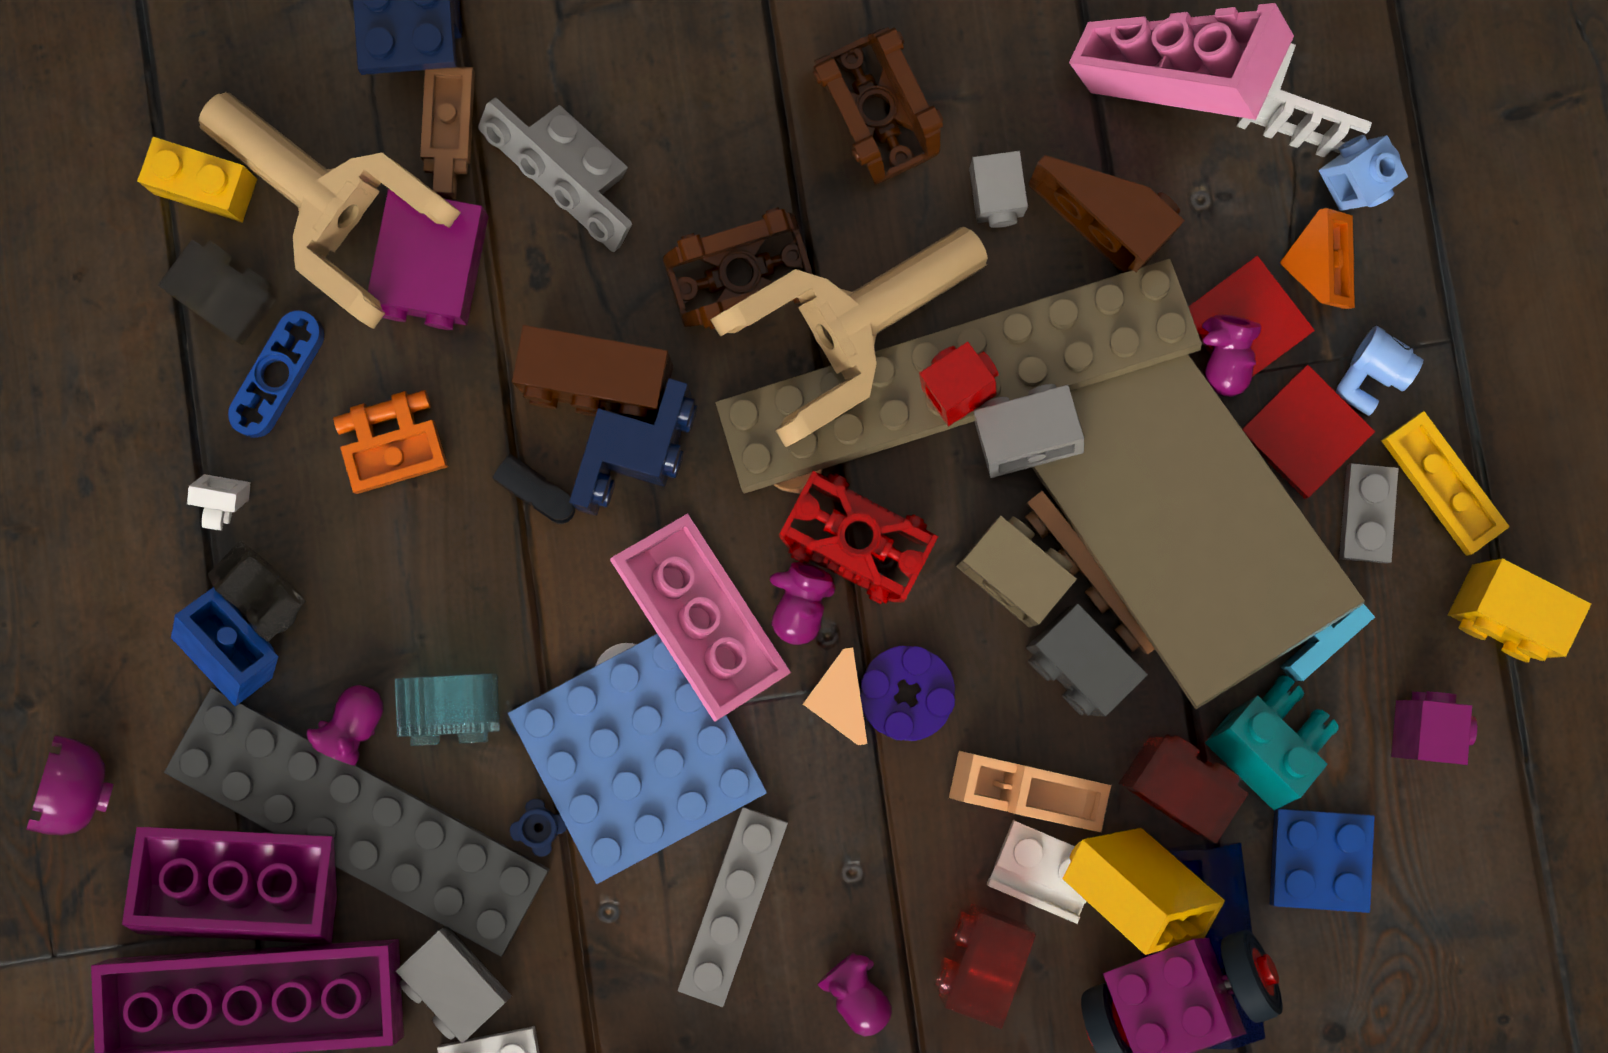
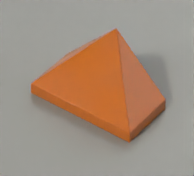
M1329 208L1319 209L1280 261V264L1320 303L1343 309L1355 308L1353 215Z

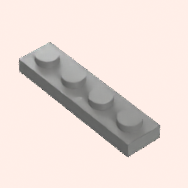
M744 806L742 807L678 992L720 1007L724 1006L788 822Z

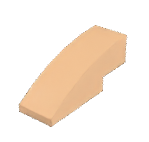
M959 751L949 798L1022 816L1101 832L1111 785Z

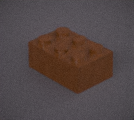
M523 325L512 383L519 389L524 398L529 399V404L534 406L557 409L558 402H563L576 407L575 412L595 417L599 408L618 412L619 415L651 424V420L657 418L668 379H671L673 363L668 350Z

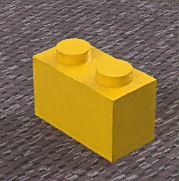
M153 137L137 182L154 195L243 223L258 179L244 165Z

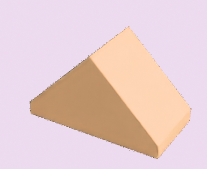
M853 647L845 648L812 690L803 705L854 743L863 745L868 743Z

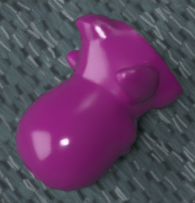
M1215 315L1202 324V328L1209 332L1204 337L1203 343L1213 346V351L1206 365L1205 378L1217 394L1233 397L1243 393L1251 383L1253 367L1256 364V355L1251 349L1253 340L1259 336L1261 325L1236 316Z
M793 562L787 572L774 573L769 579L772 585L785 589V593L773 613L772 627L781 640L789 644L800 645L807 644L817 637L824 613L822 599L834 595L836 586L831 575L823 569L806 563Z
M354 685L345 689L335 704L332 719L329 722L320 721L318 729L307 730V738L312 747L328 757L355 766L360 756L358 751L360 742L368 740L375 734L374 729L383 713V700L379 693L362 685Z
M851 953L835 965L817 985L823 991L830 992L837 998L836 1009L855 1034L864 1037L875 1035L890 1021L892 1006L886 995L869 981L867 971L872 969L874 962L866 956Z

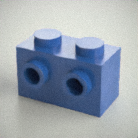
M214 587L175 614L171 639L235 707L273 678L279 656L275 653L271 644L263 636L258 635L243 619L236 606L230 601L225 600Z

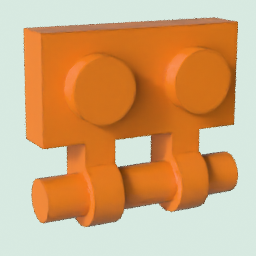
M426 390L409 395L406 391L391 395L392 400L369 407L365 403L352 406L349 413L333 417L334 425L339 435L355 430L358 442L340 447L353 493H363L448 467L436 423L433 420L419 424L415 423V412L431 408ZM397 418L399 430L378 436L374 435V424Z

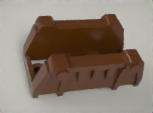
M889 27L878 29L866 37L829 53V55L814 60L815 65L813 66V75L816 82L821 84L822 87L827 86L855 141L852 144L853 149L851 150L854 159L861 166L867 165L875 185L928 161L940 152L939 129L943 127V117L939 109H936L934 106L929 107L901 51L904 49V39L900 31H897L895 27L889 29ZM871 45L882 67L879 85H877L872 74L865 75L862 69L864 60L862 48ZM835 61L838 62L844 71L853 73L856 79L852 83L855 93L849 91ZM874 97L885 100L890 108L888 116L879 121L867 118L863 112V105L867 100ZM898 125L914 131L924 154L915 156L908 147L899 144L896 138L901 134ZM874 132L881 144L888 143L891 149L889 156L890 169L886 172L880 150L873 138Z
M779 207L767 210L766 214L762 215L763 219L702 238L700 234L695 235L691 233L682 236L681 240L677 241L678 246H675L663 256V262L684 327L703 325L704 328L715 329L710 319L773 283L763 278L774 274L773 267L784 265L787 268H803L804 272L812 274L795 215L789 212L786 213L785 209L779 210ZM788 232L792 233L794 241L786 245L779 255L770 257L768 252L755 255L765 239ZM734 259L745 260L752 269L751 280L744 286L732 284L726 276L727 265ZM697 260L715 267L705 270V277L694 280L691 277H676L673 271L674 267ZM708 288L710 293L723 290L715 303L686 312L684 304L692 300L699 290ZM798 297L790 301H794V304L800 302Z

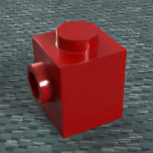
M969 342L958 348L950 346L942 350L932 359V365L919 373L923 392L948 427L983 405L986 401L997 396L995 379L999 376L997 368L984 351L977 354Z

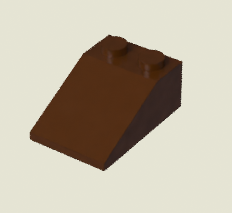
M1044 155L1038 161L1028 183L1035 192L1121 273L1132 270L1137 273L1170 240L1185 221L1178 215L1180 213L1178 205L1163 192L1156 194L1150 187Z

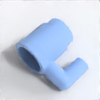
M1374 326L1356 350L1348 371L1336 388V393L1347 404L1370 416L1376 409L1379 400L1359 388L1366 376L1372 377L1387 387L1392 385L1403 392L1417 376L1424 359L1414 354L1413 348L1389 335L1379 326Z

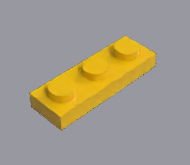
M1425 411L1417 414L1381 440L1466 556L1474 554L1510 527Z

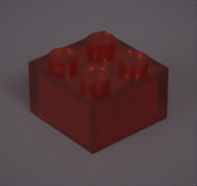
M1166 734L1164 738L1149 736L1120 780L1119 785L1197 837L1217 844L1249 794L1237 786L1241 777L1220 763L1216 762L1213 764L1206 761L1204 764L1196 758L1200 750L1177 735L1172 737Z
M975 904L971 905L968 914L961 911L951 939L955 940L956 949L952 959L943 958L934 984L938 986L939 996L944 1007L1002 1029L1036 933L1023 922Z

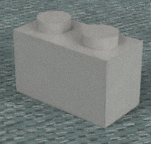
M1055 384L1041 385L1030 390L1028 396L1010 400L1008 397H997L986 401L981 406L982 408L974 410L975 425L990 478L1084 453V436L1068 385L1056 387Z
M446 926L433 935L396 970L402 978L399 985L407 996L418 1004L423 1000L434 1012L435 1016L432 1018V1021L439 1031L450 1040L456 1037L461 1043L467 1040L512 996L456 934Z

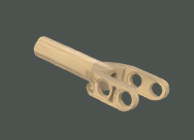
M225 92L215 95L205 104L200 113L198 121L200 122V129L298 207L299 215L293 233L295 269L347 312L373 329L385 315L380 301L329 261L326 256L330 251L335 253L350 231L358 224L364 212L380 191L377 189L381 183L384 184L419 213L425 214L436 224H444L450 228L461 213L384 153L351 158L336 168L326 169L231 93Z
M960 227L853 292L838 288L826 278L795 269L710 320L719 336L726 333H736L798 297L802 304L798 308L812 330L816 341L823 349L837 374L841 372L845 380L783 419L781 426L775 431L783 445L787 447L805 438L870 397L877 365L874 349L877 333L985 268L988 257L985 247L977 234L966 227Z

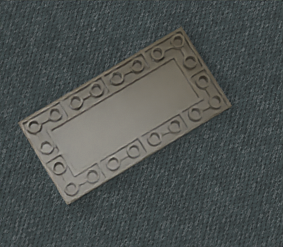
M1188 354L1070 391L1084 436V453L1034 466L1032 469L1195 709H1198L1364 604L1365 600Z

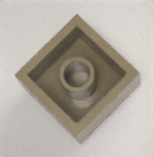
M1000 516L990 525L956 567L1028 627L1039 625L1077 580V578L1069 573L1073 565L1053 548L1043 551L1033 543L1031 539L1035 536L1034 532L1019 519L1012 516L1007 521Z

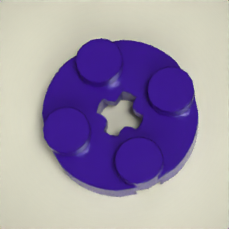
M897 646L890 648L875 657L864 673L860 688L862 710L868 722L878 732L894 740L917 741L927 738L942 728L955 706V684L952 674L937 655L922 647ZM903 679L909 685L917 683L921 690L915 695L918 703L912 707L906 702L898 704L894 699V695L899 692L897 683Z

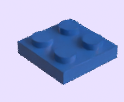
M1279 808L1274 810L1269 904L1277 907L1370 913L1375 816Z

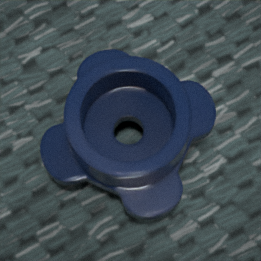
M532 799L526 803L525 814L522 815L519 821L512 823L510 826V835L513 840L522 841L525 845L532 847L533 853L536 856L542 857L552 851V842L558 834L564 833L567 827L560 814L555 815L546 809L545 803L541 799ZM536 823L543 825L541 832L535 831L534 826Z

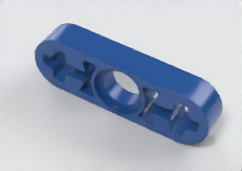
M299 310L292 311L284 315L277 324L230 404L228 418L231 426L237 432L251 438H259L268 434L275 426L324 341V329L321 323L311 314ZM305 322H308L306 330L312 334L308 342L299 340L292 350L294 354L301 356L297 363L287 355L277 352L280 345L290 350L295 341V337L290 333L291 328L294 325L302 327ZM277 361L284 362L289 369L288 380L280 387L268 386L264 379V372L267 366ZM257 386L265 393L276 397L273 404L263 399L258 408L259 414L263 416L262 421L259 424L251 422L246 428L247 418L242 415V412L246 406L254 409L260 401L261 396L253 393Z

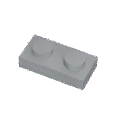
M1353 463L1346 465L1339 559L1385 564L1392 562L1399 468Z

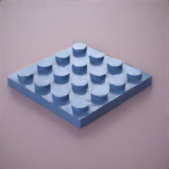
M658 634L508 713L596 884L767 794V790L728 716L725 715L716 722L713 721Z

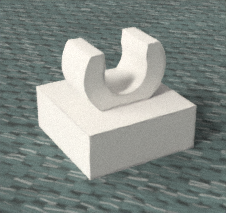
M204 474L189 485L187 504L204 507L202 514L203 528L221 531L223 523H230L232 512H236L249 501L251 482Z

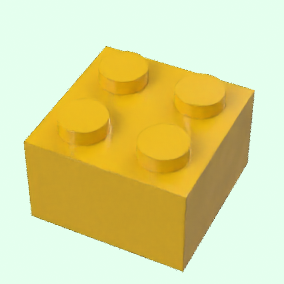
M1502 558L1472 564L1448 615L1461 622L1458 628L1463 632L1481 640H1486L1487 636H1490L1504 644L1501 650L1518 660L1529 662L1530 658L1545 661L1546 658L1566 657L1591 603Z

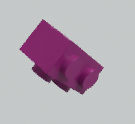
M1430 691L1412 692V700H1396L1391 757L1468 765L1469 746L1474 745L1477 737V719L1475 716H1472V705L1456 704L1457 694Z

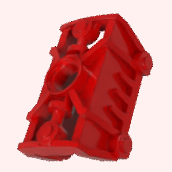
M812 471L779 534L782 542L786 547L790 548L788 553L792 555L791 558L801 563H809L811 560L867 590L866 594L869 595L870 600L880 605L881 603L887 604L888 601L904 602L939 536L926 530L928 525L924 523L925 520L914 514L912 516L906 515L903 518L848 489L850 484L846 482L847 479L838 474H829L828 477ZM811 486L824 496L842 504L845 514L836 509L833 510L832 514L821 510L818 501L809 493ZM794 519L803 521L817 519L826 524L823 531L834 537L815 540L790 526ZM854 522L866 523L873 532L871 544L864 549L852 548L845 540V530ZM896 532L916 544L926 546L924 552L915 550L901 552L892 547L895 540L884 534ZM886 556L897 561L899 569L909 578L906 587L879 574L873 557L883 562Z

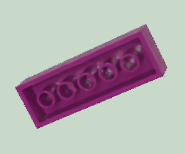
M399 939L109 958L91 965L94 1052L293 1053L393 1046L404 1037L402 989L399 985L401 976L396 972L400 967Z

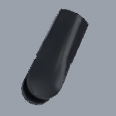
M512 454L505 458L493 476L495 482L529 506L533 505L537 511L557 524H565L573 519L575 507L569 503L570 496Z

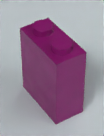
M388 189L368 292L380 301L381 308L385 312L382 318L406 322L407 315L425 318V325L444 330H453L454 323L468 325L489 218L482 206L445 199L461 212L451 227L448 228L444 224H436L425 214L419 213Z

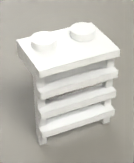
M1291 43L1257 119L1239 117L1236 126L1246 129L1250 122L1264 126L1263 136L1270 139L1277 132L1292 136L1289 145L1296 148L1304 141L1318 146L1315 155L1325 157L1330 151L1340 153L1339 147L1345 143L1341 140L1348 134L1349 128L1367 134L1372 122L1280 90L1296 46ZM1294 108L1308 113L1298 125L1286 122L1292 115ZM1322 118L1335 122L1324 135L1314 132Z

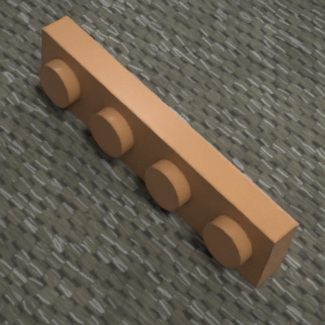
M1041 491L1029 500L1026 505L1031 512L1025 516L1026 520L1042 539L1050 534L1061 548L1058 552L1073 565L1069 573L1074 576L1080 572L1091 586L1085 591V594L1100 613L1103 614L1108 609L1113 613L1121 624L1114 630L1132 652L1140 647L1146 654L1155 650L1077 533L1046 494Z

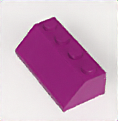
M136 827L122 925L137 934L331 944L337 900L334 838L332 836Z

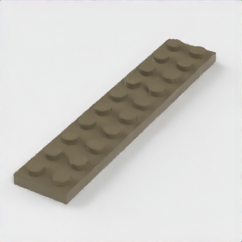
M1171 259L1141 267L1137 273L1133 270L875 351L877 365L870 397L805 438L787 447L783 445L775 430L781 426L786 416L845 380L842 373L837 374L832 365L715 402L743 494L974 422L973 410L948 427L921 388L919 373L932 365V359L939 352L950 346L958 348L969 342L977 354L984 351L990 357L999 373V376L995 378L997 396L994 398L1008 397L1010 400L1028 396L1030 390L1045 384H1055L1056 387L1068 385L1070 391L1200 351L1202 342Z

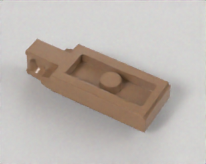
M473 67L425 70L420 157L424 162V172L434 174L433 191L447 200H456L457 174L467 175L468 164L471 161L475 82Z

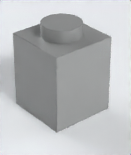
M1020 151L972 157L969 172L977 223L989 222V227L991 228L1007 227L1018 222L1017 218L1023 217L1028 208Z

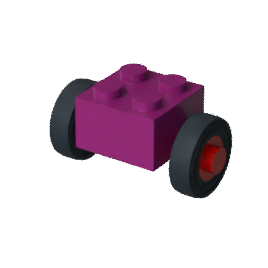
M1242 930L1230 934L1221 940V954L1226 975H1223L1209 938L1192 939L1103 973L1106 983L1089 988L1083 992L1081 997L1082 1015L1088 1038L1096 1053H1195L1247 1034L1232 994H1235L1247 1016L1255 1023L1264 1022L1280 1015L1283 1011V1004L1278 985L1279 976L1273 960L1265 953L1252 932Z

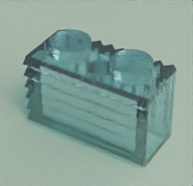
M497 674L395 679L397 737L410 736V746L440 744L439 735L458 734L459 743L488 742L487 732L500 731Z

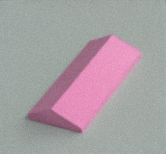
M688 513L610 559L714 722L791 673Z

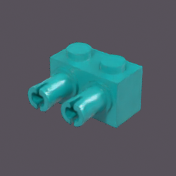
M1284 675L1277 678L1275 684L1262 699L1257 695L1232 710L1205 741V744L1273 810L1303 796L1328 765L1317 753L1330 737L1339 730V725L1334 719L1326 726L1324 725L1330 715L1320 709L1314 710L1309 715L1308 720L1297 733L1290 728L1282 719L1302 699L1304 691L1299 685L1292 692L1288 691L1295 681Z

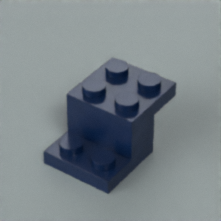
M353 0L357 65L361 75L457 67L455 38H462L460 0Z
M668 379L655 425L597 409L570 497V504L579 511L597 516L600 506L607 508L615 486V480L611 479V471L663 487L666 485L668 476L672 478L677 477L684 451L681 450V445H678L682 431L690 433L698 407L695 405V399L692 398L688 384Z

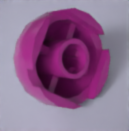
M55 735L52 746L61 748L60 754L49 752L32 811L42 813L40 821L29 819L26 830L50 835H67L76 833L86 827L96 810L106 812L114 784L104 782L105 764L100 754L91 746L75 739Z

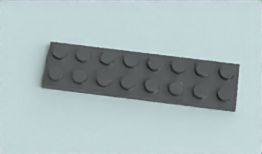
M211 688L164 771L165 774L275 834L332 836L334 838L336 867L501 957L505 954L550 870L357 764L353 766L318 752L312 747L306 736L243 702L235 707L218 688Z

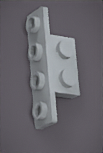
M497 98L490 100L486 104L478 125V129L485 135L488 142L498 147L519 166L525 176L533 179L554 199L556 204L560 208L567 210L578 220L594 239L602 242L612 252L619 249L632 226V222L602 194L624 177L628 167L560 105L528 127Z

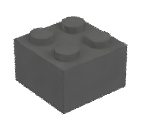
M1079 604L1065 608L1026 647L1033 655L1028 660L1030 665L1047 681L1057 679L1067 689L1062 694V697L1081 716L1085 713L1087 716L1091 714L1092 716L1106 717L1148 675Z

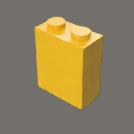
M1142 828L1082 839L1070 854L1071 862L1062 878L1145 955L1166 950L1192 939L1205 938L1225 902L1220 895Z

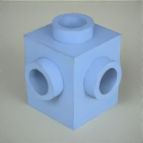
M1365 135L1357 136L1339 147L1341 154L1319 169L1339 211L1365 206H1377L1390 199L1395 194L1392 188L1408 178L1401 163L1400 154L1392 145L1387 135L1368 140Z

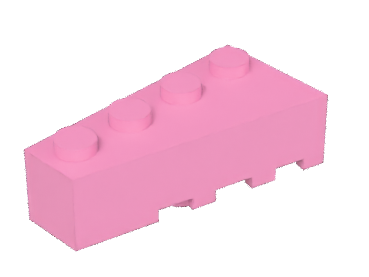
M1276 3L1259 4L1257 11L1239 13L1235 7L1216 9L1215 15L1191 17L1188 12L1171 13L1169 18L1165 20L1150 22L1145 16L1094 21L1087 23L1069 64L1090 93L1256 120L1294 35Z

